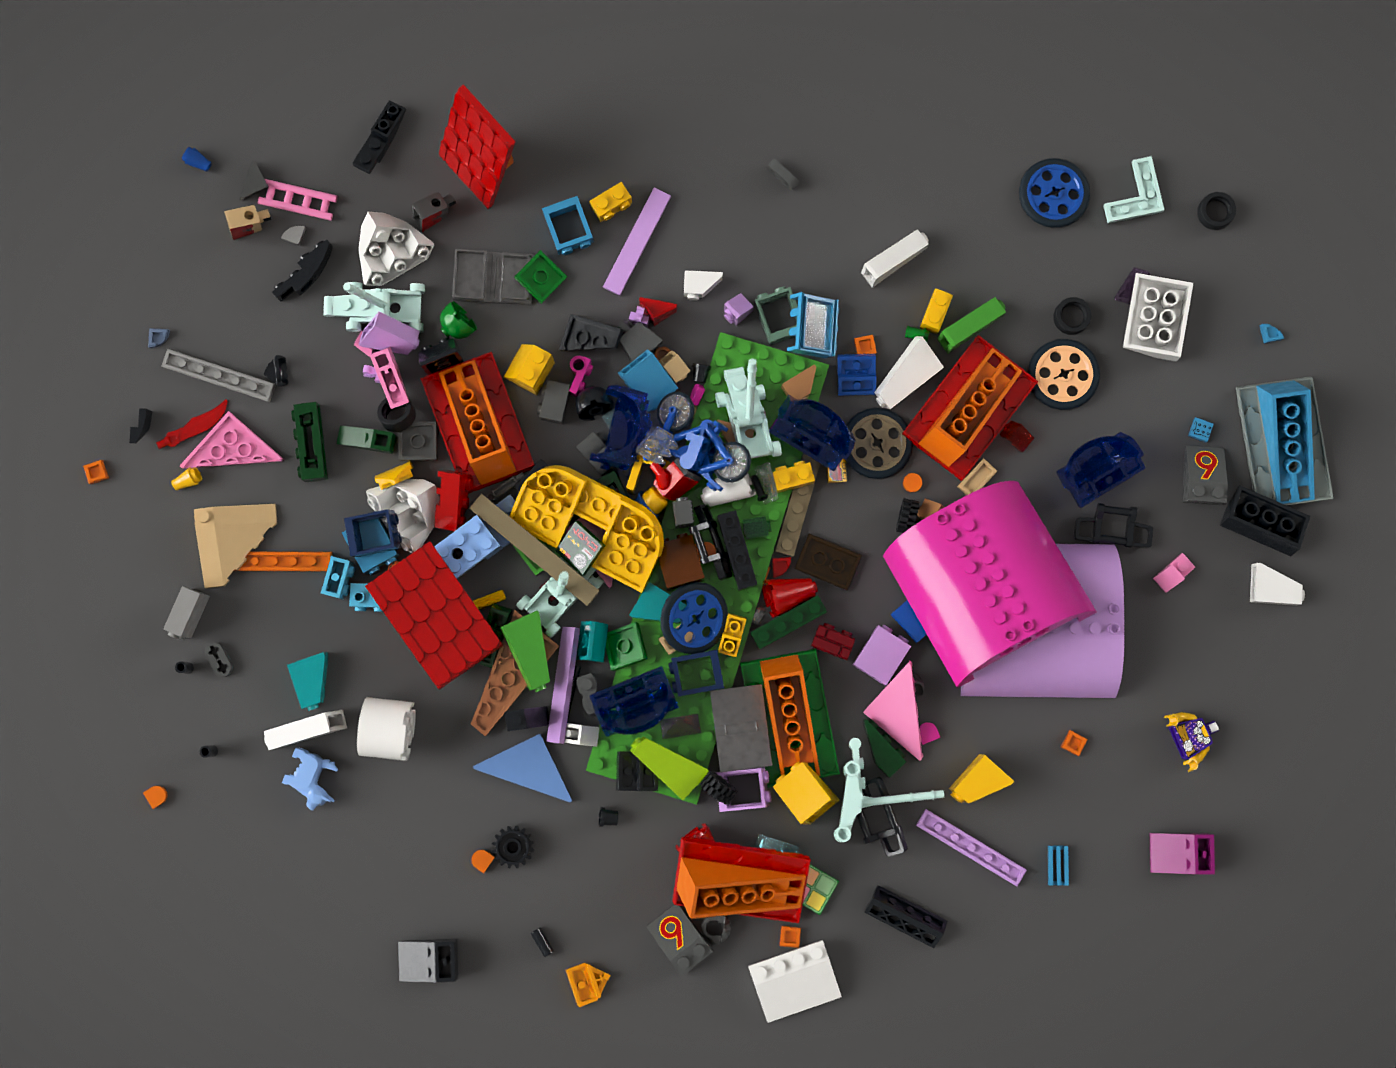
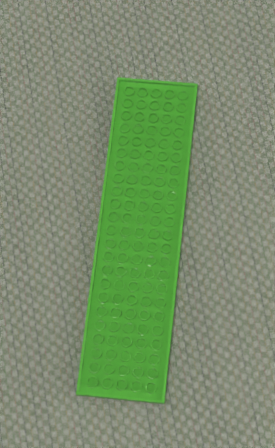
M720 332L710 364L711 370H709L706 383L704 384L705 391L697 406L691 429L700 426L701 422L707 419L713 422L717 421V419L730 422L726 407L718 408L715 399V393L724 392L729 394L724 378V370L743 367L748 380V362L750 359H755L757 362L755 381L756 385L763 384L766 398L760 400L766 412L771 442L779 441L782 450L781 456L773 457L768 455L751 459L748 474L750 478L752 475L758 476L765 494L768 495L766 500L758 501L756 493L753 497L710 507L707 504L718 527L716 529L725 552L727 550L717 515L736 510L758 584L756 587L738 591L732 568V577L719 580L714 562L701 565L705 581L701 582L715 587L722 594L728 608V613L747 618L737 657L718 653L724 684L723 689L732 688L764 584L763 581L767 574L792 491L791 489L776 493L772 472L776 471L775 468L780 466L794 467V463L801 461L829 364ZM815 364L816 372L810 396L807 398L809 401L801 406H798V404L792 406L781 385ZM719 433V434H718L719 437L722 439V441H723L724 444H725V443H726L725 439L723 438L722 434ZM721 454L718 455L717 461L723 460ZM742 460L740 466L743 465L746 468L747 460ZM713 473L712 476L714 479H716L717 476L715 475V473ZM701 476L702 479L699 483L681 496L688 497V500L692 501L695 525L700 523L695 514L694 507L704 505L700 495L703 494L702 489L707 486L708 482L703 476ZM753 484L750 485L751 490L755 489ZM669 500L661 524L664 539L674 540L677 539L676 535L682 533L693 536L688 528L676 529L673 502L675 501ZM709 530L700 531L703 542H710L714 545ZM658 559L648 583L654 584L671 595L676 589L667 591ZM703 595L697 597L696 602L698 605L704 602L705 598ZM682 600V601H681V602H683L684 604L687 605L686 600ZM711 608L708 611L709 618H713L716 615L715 608ZM693 615V621L696 622V615ZM632 618L631 623H639L648 659L616 670L599 725L597 747L593 746L586 771L616 780L617 751H630L632 749L631 744L638 737L641 739L643 736L708 769L716 743L710 691L678 697V693L673 692L672 682H675L674 674H670L668 663L672 662L671 658L690 654H684L676 650L668 655L658 640L663 636L661 622ZM681 622L679 624L673 623V628L679 626ZM707 626L702 630V635L704 637L709 635L710 628ZM721 639L712 648L704 652L718 651ZM710 656L677 662L682 691L716 685ZM658 778V791L653 792L682 800ZM700 783L683 801L697 805L702 789Z

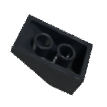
M444 338L439 341L440 344L425 346L421 349L422 351L418 352L419 363L427 375L464 362L454 338Z

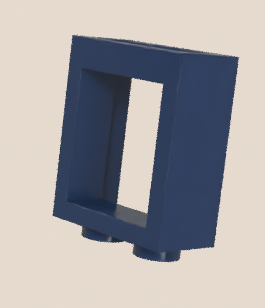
M386 509L344 518L351 557H361L401 549L402 537L397 529L399 520L394 510ZM387 517L391 544L363 550L359 523Z
M717 650L671 658L672 662L668 663L670 674H674L675 682H672L673 692L678 693V697L724 688ZM710 656L716 685L682 691L677 662Z

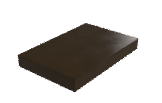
M808 534L794 569L848 591L862 555Z

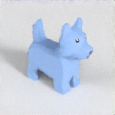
M295 748L292 757L300 758L302 763L296 768L297 771L294 772V775H285L282 783L292 786L302 795L306 796V805L312 811L317 806H322L326 802H334L335 800L317 782L323 768L338 771L335 761L330 762V759H322L318 754L310 753L303 748Z

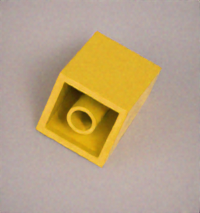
M522 344L507 369L504 378L537 395L555 361L552 354L536 345Z
M979 754L951 785L949 790L952 791L950 795L956 801L969 804L1010 786L1015 781L986 755Z
M805 762L794 764L790 768L791 772L787 775H781L773 786L800 824H812L840 801L809 764Z

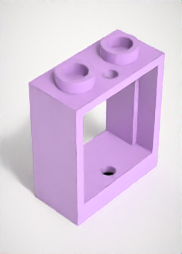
M765 767L717 772L718 775L728 780V776L758 773L762 801L731 805V803L725 805L719 802L720 812L768 807L769 802H771V792L767 789L769 774L768 771H765Z

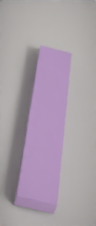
M653 188L603 285L604 289L618 296L622 294L671 195Z
M562 627L546 742L561 744L565 742L580 628Z
M927 809L924 810L916 824L917 827L1015 886L1019 885L1027 871Z

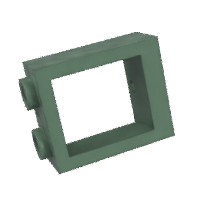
M783 286L774 290V293L769 295L767 293L760 294L754 300V305L769 345L795 337L789 335L790 328L797 327V325L771 333L761 307L787 297L791 310L798 308L796 301L790 299V295L793 294L791 287L785 288Z

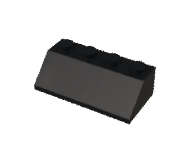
M1239 485L1225 509L1220 526L1291 557L1301 549L1311 516Z

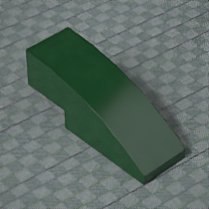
M493 604L490 608L487 622L502 642L503 633L500 628L508 624L512 609ZM499 649L478 664L492 668Z

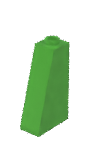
M996 297L992 298L944 329L937 340L947 354H949L1003 317L1006 313L1004 303L1001 300H997Z
M536 610L502 626L500 629L529 691L535 689L538 692L547 688L545 684L550 682L540 614Z

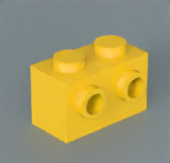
M621 181L589 202L591 209L601 223L604 220L611 219L620 210L624 211L630 207L632 197Z
M799 461L794 463V467L780 466L775 468L776 471L772 472L776 493L811 485L815 482L810 462Z

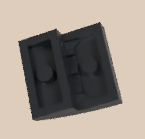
M617 751L616 791H658V777L631 751Z

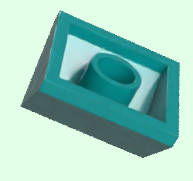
M581 621L576 660L604 663L608 624L595 621Z

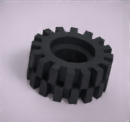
M903 498L896 532L904 533L915 525L919 501Z
M709 771L700 783L704 791L725 805H729L738 793V790L728 780L713 771Z

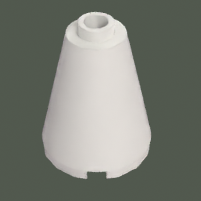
M738 464L737 467L726 469L721 475L725 478H736L743 473L745 467ZM747 473L741 480L733 483L724 482L717 477L714 480L724 489L722 491L718 489L713 491L706 486L702 489L703 494L700 496L705 505L708 504L712 507L753 497L756 495L755 489L751 490L750 485H752V481Z

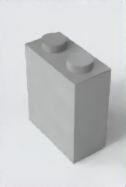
M182 586L163 628L168 631V636L182 640L192 638L210 596L195 589Z

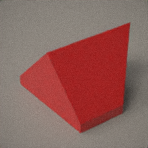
M643 297L639 298L640 306L645 308V313H647L654 326L677 312V304Z

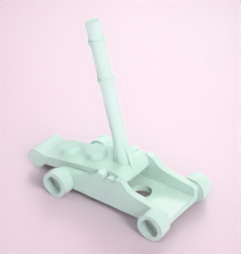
M349 282L345 283L343 288L351 295L324 296L323 316L350 317L349 321L346 322L347 331H361V324H368L379 311L418 330L419 333L424 332V324L421 323V297L425 293L424 284L412 283L410 284V291L380 288L363 290L362 283ZM393 303L400 304L401 309L398 313L390 311V306Z
M750 359L748 362V380L743 367L724 370V378L729 394L724 392L715 393V399L718 408L726 407L735 441L743 444L748 449L751 459L768 455L773 457L781 456L780 442H771L768 421L760 400L766 398L763 384L756 385V360ZM752 429L755 431L756 436L749 438L745 435V431ZM740 447L731 449V454L738 461V464L742 463V460H747L745 452Z
M591 567L587 574L582 577L599 589L605 581L600 576L595 578L593 573L597 569ZM566 571L561 572L558 582L551 577L532 599L526 594L516 604L521 611L525 609L532 613L538 610L541 625L547 630L545 634L550 639L561 629L556 622L578 599L565 588L569 579L568 572ZM551 595L559 601L558 605L552 606L549 604L548 600Z
M853 738L849 742L853 761L847 762L843 767V774L846 779L839 827L834 831V838L838 842H846L850 839L854 818L861 812L862 808L883 804L935 800L944 798V791L911 792L910 794L875 798L863 796L862 789H865V777H861V769H864L863 758H859L861 741L858 738Z

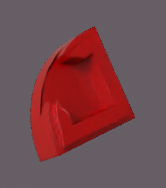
M791 557L772 558L773 578L783 575L788 570Z

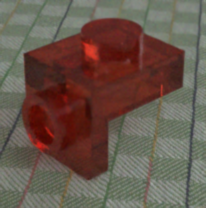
M1014 421L1006 424L1000 433L1002 438L1008 439L1022 453L1034 440V437L1022 424Z

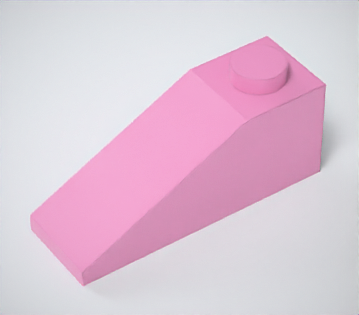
M391 347L370 354L390 408L409 403Z

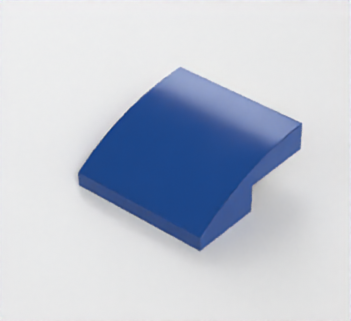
M875 354L837 355L838 396L875 395Z
M908 600L891 614L915 643H918L927 635Z

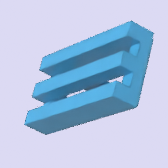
M1048 846V885L1069 886L1068 846ZM1053 850H1056V881H1053ZM1061 850H1063V881H1061Z

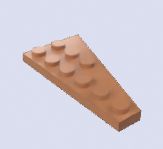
M514 610L510 623L523 616ZM543 633L546 659L548 661L560 646ZM505 638L502 642L503 646L498 651L489 679L471 722V725L485 737L527 687Z

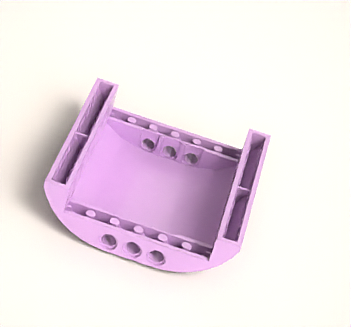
M1056 544L1097 613L1080 622L1077 618H1074L973 673L974 679L961 686V696L1116 698L1120 688L1124 662V587L1122 567L1116 546L1114 544Z

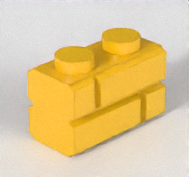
M935 288L921 322V329L926 328V330L938 334L952 300V294Z

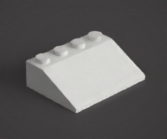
M1136 273L1123 348L1159 359L1177 361L1182 353L1193 283Z
M823 940L748 966L767 1023L842 997Z

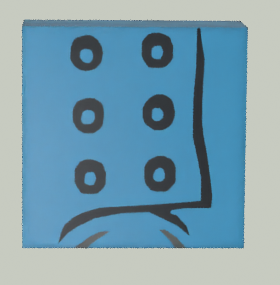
M1195 417L1188 436L1208 442L1213 423Z

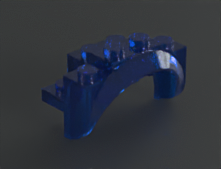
M611 385L607 387L606 394L616 397L617 400L604 453H591L589 460L601 463V469L608 470L613 466L627 470L630 466L634 465L635 454H639L647 446L648 439L645 437L652 425L650 420L651 414L647 413L649 400H647L648 393L624 386Z
M788 395L779 408V415L769 429V432L832 471H835L841 460H847L855 445L853 433L849 431L843 420L827 406L814 400L796 399Z
M1119 432L1114 436L1096 438L1083 444L1072 454L1066 466L1056 471L1063 487L1071 492L1077 506L1082 508L1144 470L1146 467L1141 459L1144 453L1131 436Z
M662 666L589 695L606 737L616 733L629 735L647 731L661 722L668 712L679 708Z

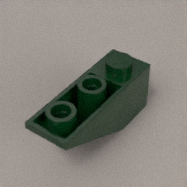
M340 425L336 444L393 454L396 435L392 432Z
M864 719L863 724L874 763L890 778L906 763L903 759L905 754L899 748L894 749L890 745L892 743L891 739L885 733L881 735L877 731L879 727L872 719L869 721Z

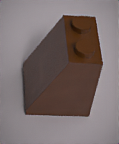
M687 533L676 535L677 539L674 540L664 539L663 552L658 559L667 591L679 588L687 583L705 581L693 536Z

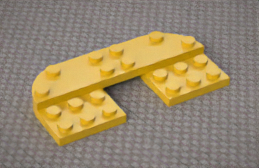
M548 466L529 476L519 491L510 517L535 538L556 549L563 540L573 514L606 530L601 541L606 546L591 567L642 593L664 547L663 530L656 516L642 504L566 466Z

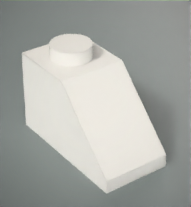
M685 271L684 297H688V300L703 298L722 281L723 272Z
M567 723L564 743L597 747L600 727Z

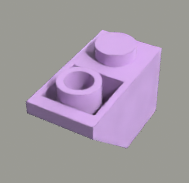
M740 293L724 304V317L730 324L734 323L737 326L753 311L754 306Z

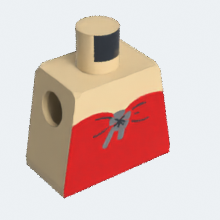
M255 205L224 211L233 240L261 231V223L271 220L268 209L257 212Z

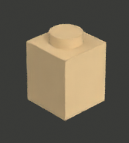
M672 350L659 360L675 383L683 381L690 372V369L680 356Z

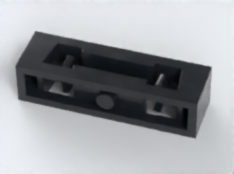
M736 510L717 515L738 591L756 587L758 584Z

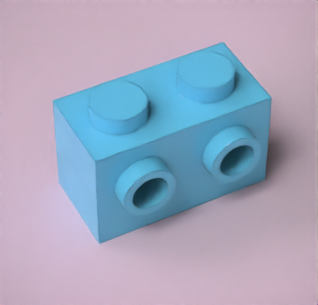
M331 556L321 594L344 600V596H348L350 585H348L349 579L355 573L354 563Z
M350 583V607H355V611H366V608H374V612H383L365 587L367 584Z

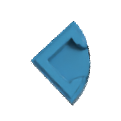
M1270 324L1260 325L1264 344L1284 339L1282 332Z

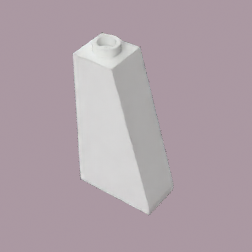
M918 229L866 262L861 274L873 288L926 250L929 245L927 236L923 232L920 233Z
M916 336L874 392L877 396L876 401L882 408H893L944 368L923 337Z
M343 710L325 712L264 731L265 744L268 746V750L346 729L347 725Z

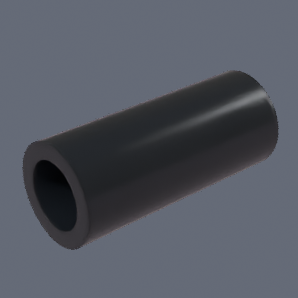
M180 661L176 663L175 670L178 673L190 674L193 672L194 666L190 662Z
M213 745L203 746L200 748L199 753L204 758L215 757L218 754V749Z
M541 927L531 933L544 957L554 952Z

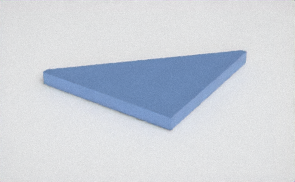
M541 733L473 766L475 770L567 802L573 801Z

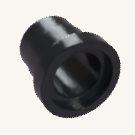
M693 363L692 380L706 383L711 366Z
M600 807L599 827L604 825L617 826L618 811Z

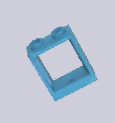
M578 196L542 208L558 255H568L574 249L579 247L581 249L587 248L594 242ZM577 209L586 235L560 244L551 218Z

